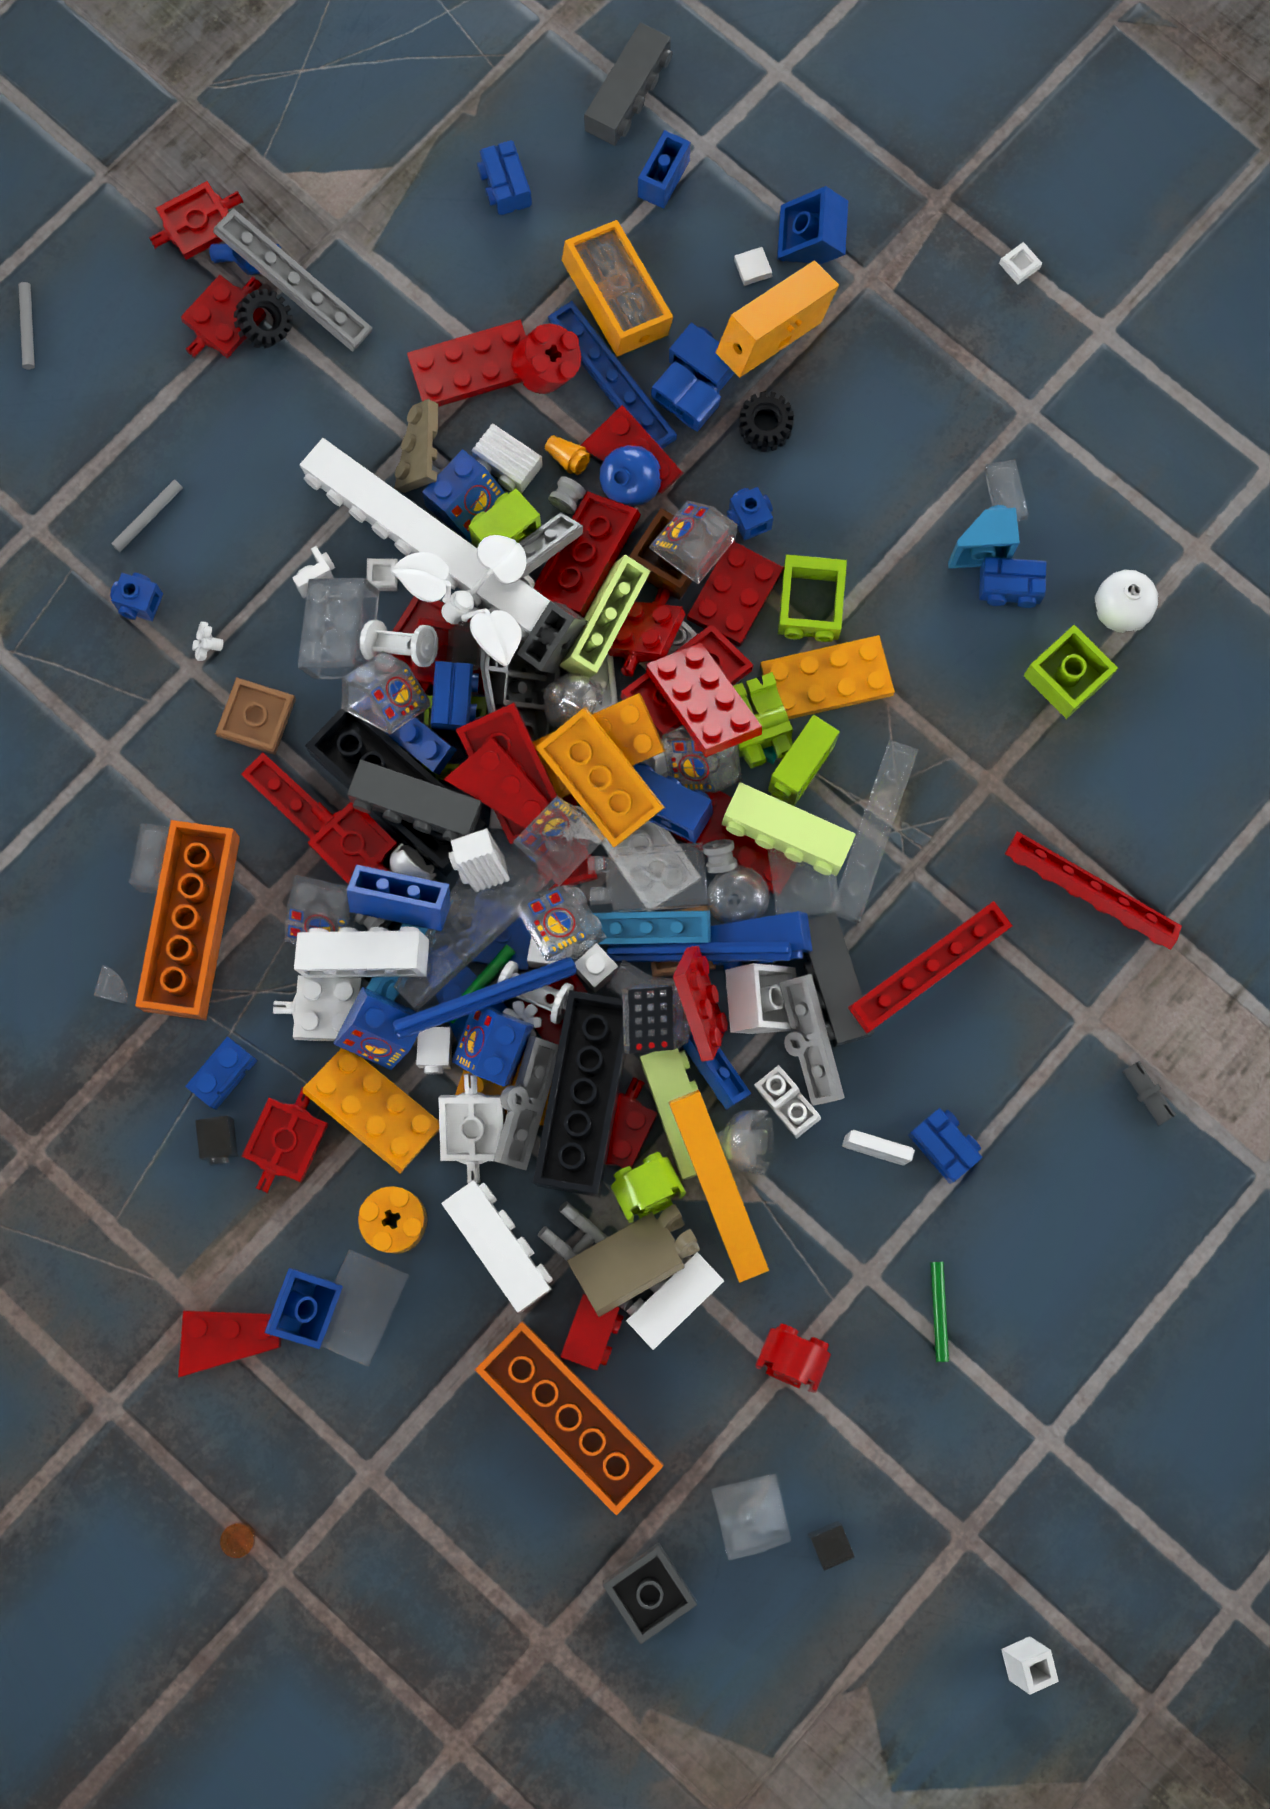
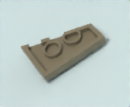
M429 399L413 405L407 415L408 426L406 435L401 442V459L395 470L396 482L394 489L402 493L437 481V472L432 470V461L437 459V449L432 447V441L438 433V403Z

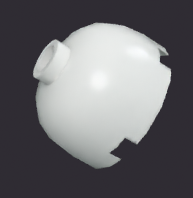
M1121 570L1113 573L1102 582L1095 595L1096 608L1098 610L1097 616L1107 628L1116 632L1125 633L1126 631L1142 629L1150 622L1158 606V592L1154 583L1145 574L1136 570Z

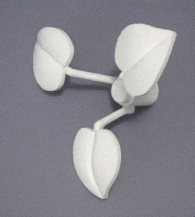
M490 535L479 543L477 547L478 561L489 570L469 592L456 591L451 595V583L445 580L449 574V568L441 558L432 553L419 552L410 554L401 559L392 568L391 573L416 598L425 602H435L443 597L442 601L445 604L441 611L442 616L447 622L460 624L472 618L470 630L481 648L504 667L510 663L521 641V629L518 622L510 614L502 610H496L491 614L486 608L471 611L474 607L472 596L492 574L500 583L506 585L516 582L523 575L526 568V554L516 540L500 535Z

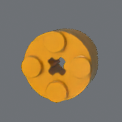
M395 1186L380 1188L371 1193L360 1206L358 1216L359 1229L365 1241L379 1251L392 1254L404 1253L414 1248L422 1239L428 1221L427 1212L421 1200L408 1190ZM391 1212L401 1217V1219L396 1221L398 1226L396 1228L386 1225Z

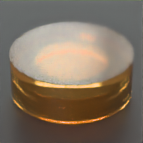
M238 1522L228 1526L220 1538L223 1552L231 1558H241L247 1555L255 1545V1533L245 1523Z

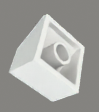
M752 963L725 970L730 1033L757 1034L795 1031L790 1027L779 982L796 978L795 967Z

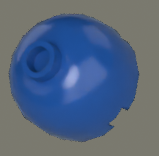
M627 445L617 448L605 457L600 467L599 480L601 488L608 499L631 507L646 504L655 497L661 486L659 462L652 452L641 446Z

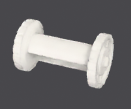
M370 620L361 631L360 649L362 655L368 661H379L385 653L412 656V660L417 666L429 667L437 656L438 637L434 628L429 625H420L413 634L387 631L382 621Z
M509 961L502 970L497 983L520 975L517 974L518 963ZM566 982L558 990L546 985L519 995L516 998L551 1011L550 1021L559 1024L565 1015L569 990L574 991V986ZM547 994H552L554 996V1002L552 1004L547 1003Z

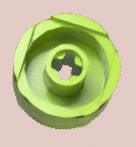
M660 1152L647 1156L643 1159L644 1164L633 1170L631 1166H628L613 1175L615 1181L611 1185V1189L628 1223H633L634 1216L636 1215L642 1218L651 1212L655 1215L673 1205L671 1198L677 1194L680 1199L686 1195V1191L669 1158L662 1157Z

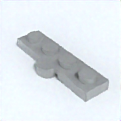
M812 974L779 982L790 1027L795 1030L788 1033L785 1037V1048L790 1055L799 1056L811 1105H819L845 1098Z
M529 1036L515 1086L510 1085L506 1087L501 1093V1105L508 1112L493 1160L494 1162L527 1170L553 1079L558 1044Z

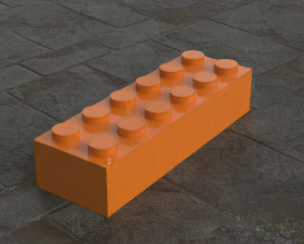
M171 820L135 1004L140 1010L149 1013L207 1020L240 836L234 829Z
M524 1321L475 1369L616 1516L664 1466L650 1449Z

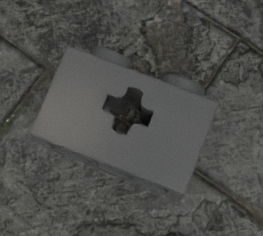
M550 601L517 654L538 670L555 674L588 621L566 605Z

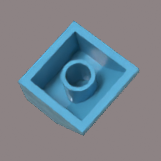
M996 505L985 509L957 540L948 561V569L981 567L984 557L1012 559L1020 543L1016 508Z

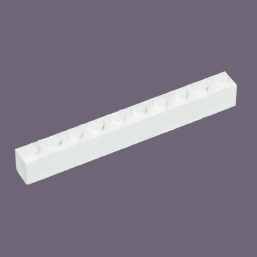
M322 438L299 464L306 475L304 480L315 490L323 489L327 492L326 496L339 507L342 504L349 508V513L361 523L367 521L372 525V530L382 539L387 537L395 542V547L404 555L428 552L441 558L449 568V574L445 580L451 583V589L455 590L458 587L462 591L469 592L489 570L479 563L475 546L326 439ZM493 574L472 596L474 605L478 607L481 604L489 610L490 614L496 610H502L510 614L520 626L521 640L523 641L527 639L550 600L521 579L506 585L500 583Z

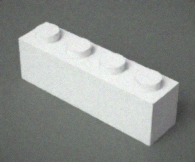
M409 926L401 927L400 931H389L383 927H371L369 931H358L355 928L343 927L339 929V932H328V930L323 928H311L309 932H297L294 970L305 978L426 977L429 939L418 928Z

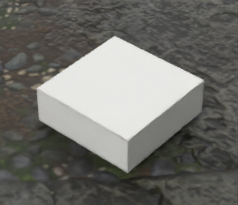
M1022 242L1002 257L999 264L1019 285L1039 270L1042 262Z
M763 247L734 256V262L744 286L772 277V270Z
M367 558V591H398V578L391 573L392 568L398 563V559Z

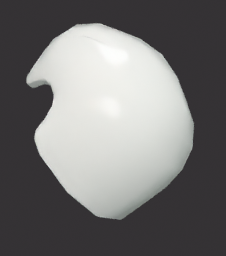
M401 843L390 855L391 872L432 880L437 876L436 873H433L434 866L426 865L418 851L408 845Z

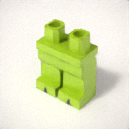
M773 672L746 681V688H744L743 683L733 686L762 725V735L735 745L738 756H743L751 769L766 763V757L762 749L773 746L777 758H783L793 745V728L778 693Z

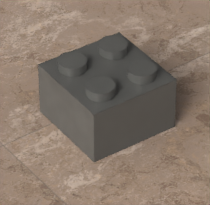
M659 1542L603 1580V1587L640 1645L697 1605L695 1597Z

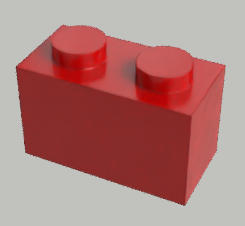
M583 1294L560 1357L598 1371L600 1364L606 1366L613 1348L607 1346L611 1333L618 1334L624 1317L618 1314L620 1307H616L598 1317L587 1296Z

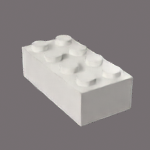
M473 1180L441 1204L517 1313H521L553 1290L549 1285L553 1278L543 1264L538 1266L534 1264L530 1257L535 1253L524 1237L521 1236L519 1239L515 1237L511 1230L516 1226L503 1209L500 1212L496 1210L493 1203L497 1199L485 1183L479 1185Z

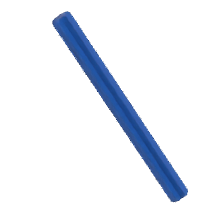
M789 942L609 944L606 954L614 962H680L687 947L698 945L702 956H705L708 961H788L792 954Z
M567 957L395 1020L393 1022L394 1032L399 1039L414 1035L571 977L577 973L576 965L571 957Z

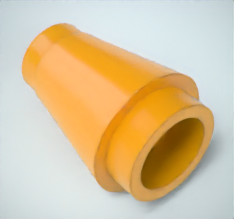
M552 435L545 444V451L569 474L575 473L579 475L589 464L590 454L586 452V448L555 435Z

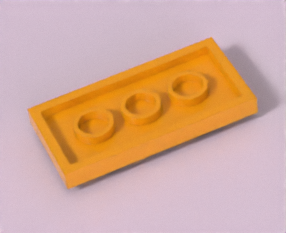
M880 635L760 662L762 675L773 672L777 683L776 687L788 719L893 696L895 693Z
M640 693L592 714L632 766L666 751ZM552 733L533 741L535 747ZM539 753L559 798L561 799L571 794Z
M586 707L581 709L535 747L613 847L618 846L665 808Z
M343 1048L303 1087L302 1092L399 1173L410 1164L439 1132L438 1119L363 1057Z

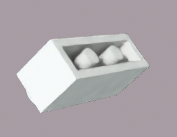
M698 1252L694 1256L690 1255L681 1259L685 1267L684 1269L675 1273L669 1280L666 1278L652 1286L650 1289L654 1294L646 1302L639 1298L626 1311L630 1315L626 1322L652 1350L724 1282Z

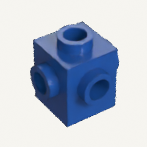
M758 487L751 490L748 488L741 489L730 498L729 510L726 512L731 526L738 528L744 541L772 529L773 516L771 512L773 508L766 494L762 496Z
M121 573L119 581H115L111 588V601L121 616L132 620L140 617L153 622L163 596L157 583L150 582V578L139 573H133L132 576Z

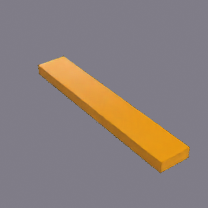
M697 1090L669 1101L668 1103L739 1283L769 1271L700 1091Z

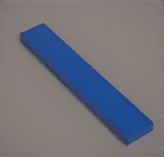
M570 301L548 316L550 324L562 326L577 335L581 351V364L616 409L621 405L625 406L662 449L677 439L676 432L573 301Z

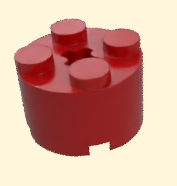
M556 324L537 326L518 343L512 355V366L516 376L519 375L524 382L523 385L528 390L539 394H548L563 386L576 375L581 364V351L577 335Z
M780 1323V1326L776 1327V1329L770 1328L755 1367L761 1369L765 1365L768 1367L765 1374L799 1389L802 1383L810 1385L808 1392L816 1393L831 1357V1354L827 1351L829 1344L814 1337H811L810 1340L803 1339L797 1336L799 1332L797 1329Z

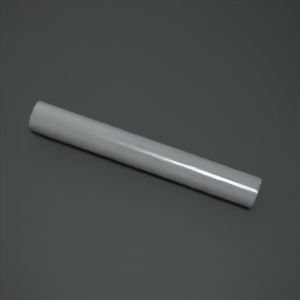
M21 282L18 286L22 367L30 370L35 368L31 284Z
M174 479L111 543L112 546L121 552L183 487Z

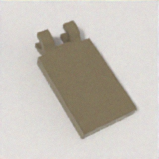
M675 1204L665 1209L658 1219L651 1212L567 1260L569 1267L598 1317L684 1269L685 1267L681 1259L700 1251L697 1239L691 1229L680 1234L676 1241L670 1233L685 1226L681 1213Z

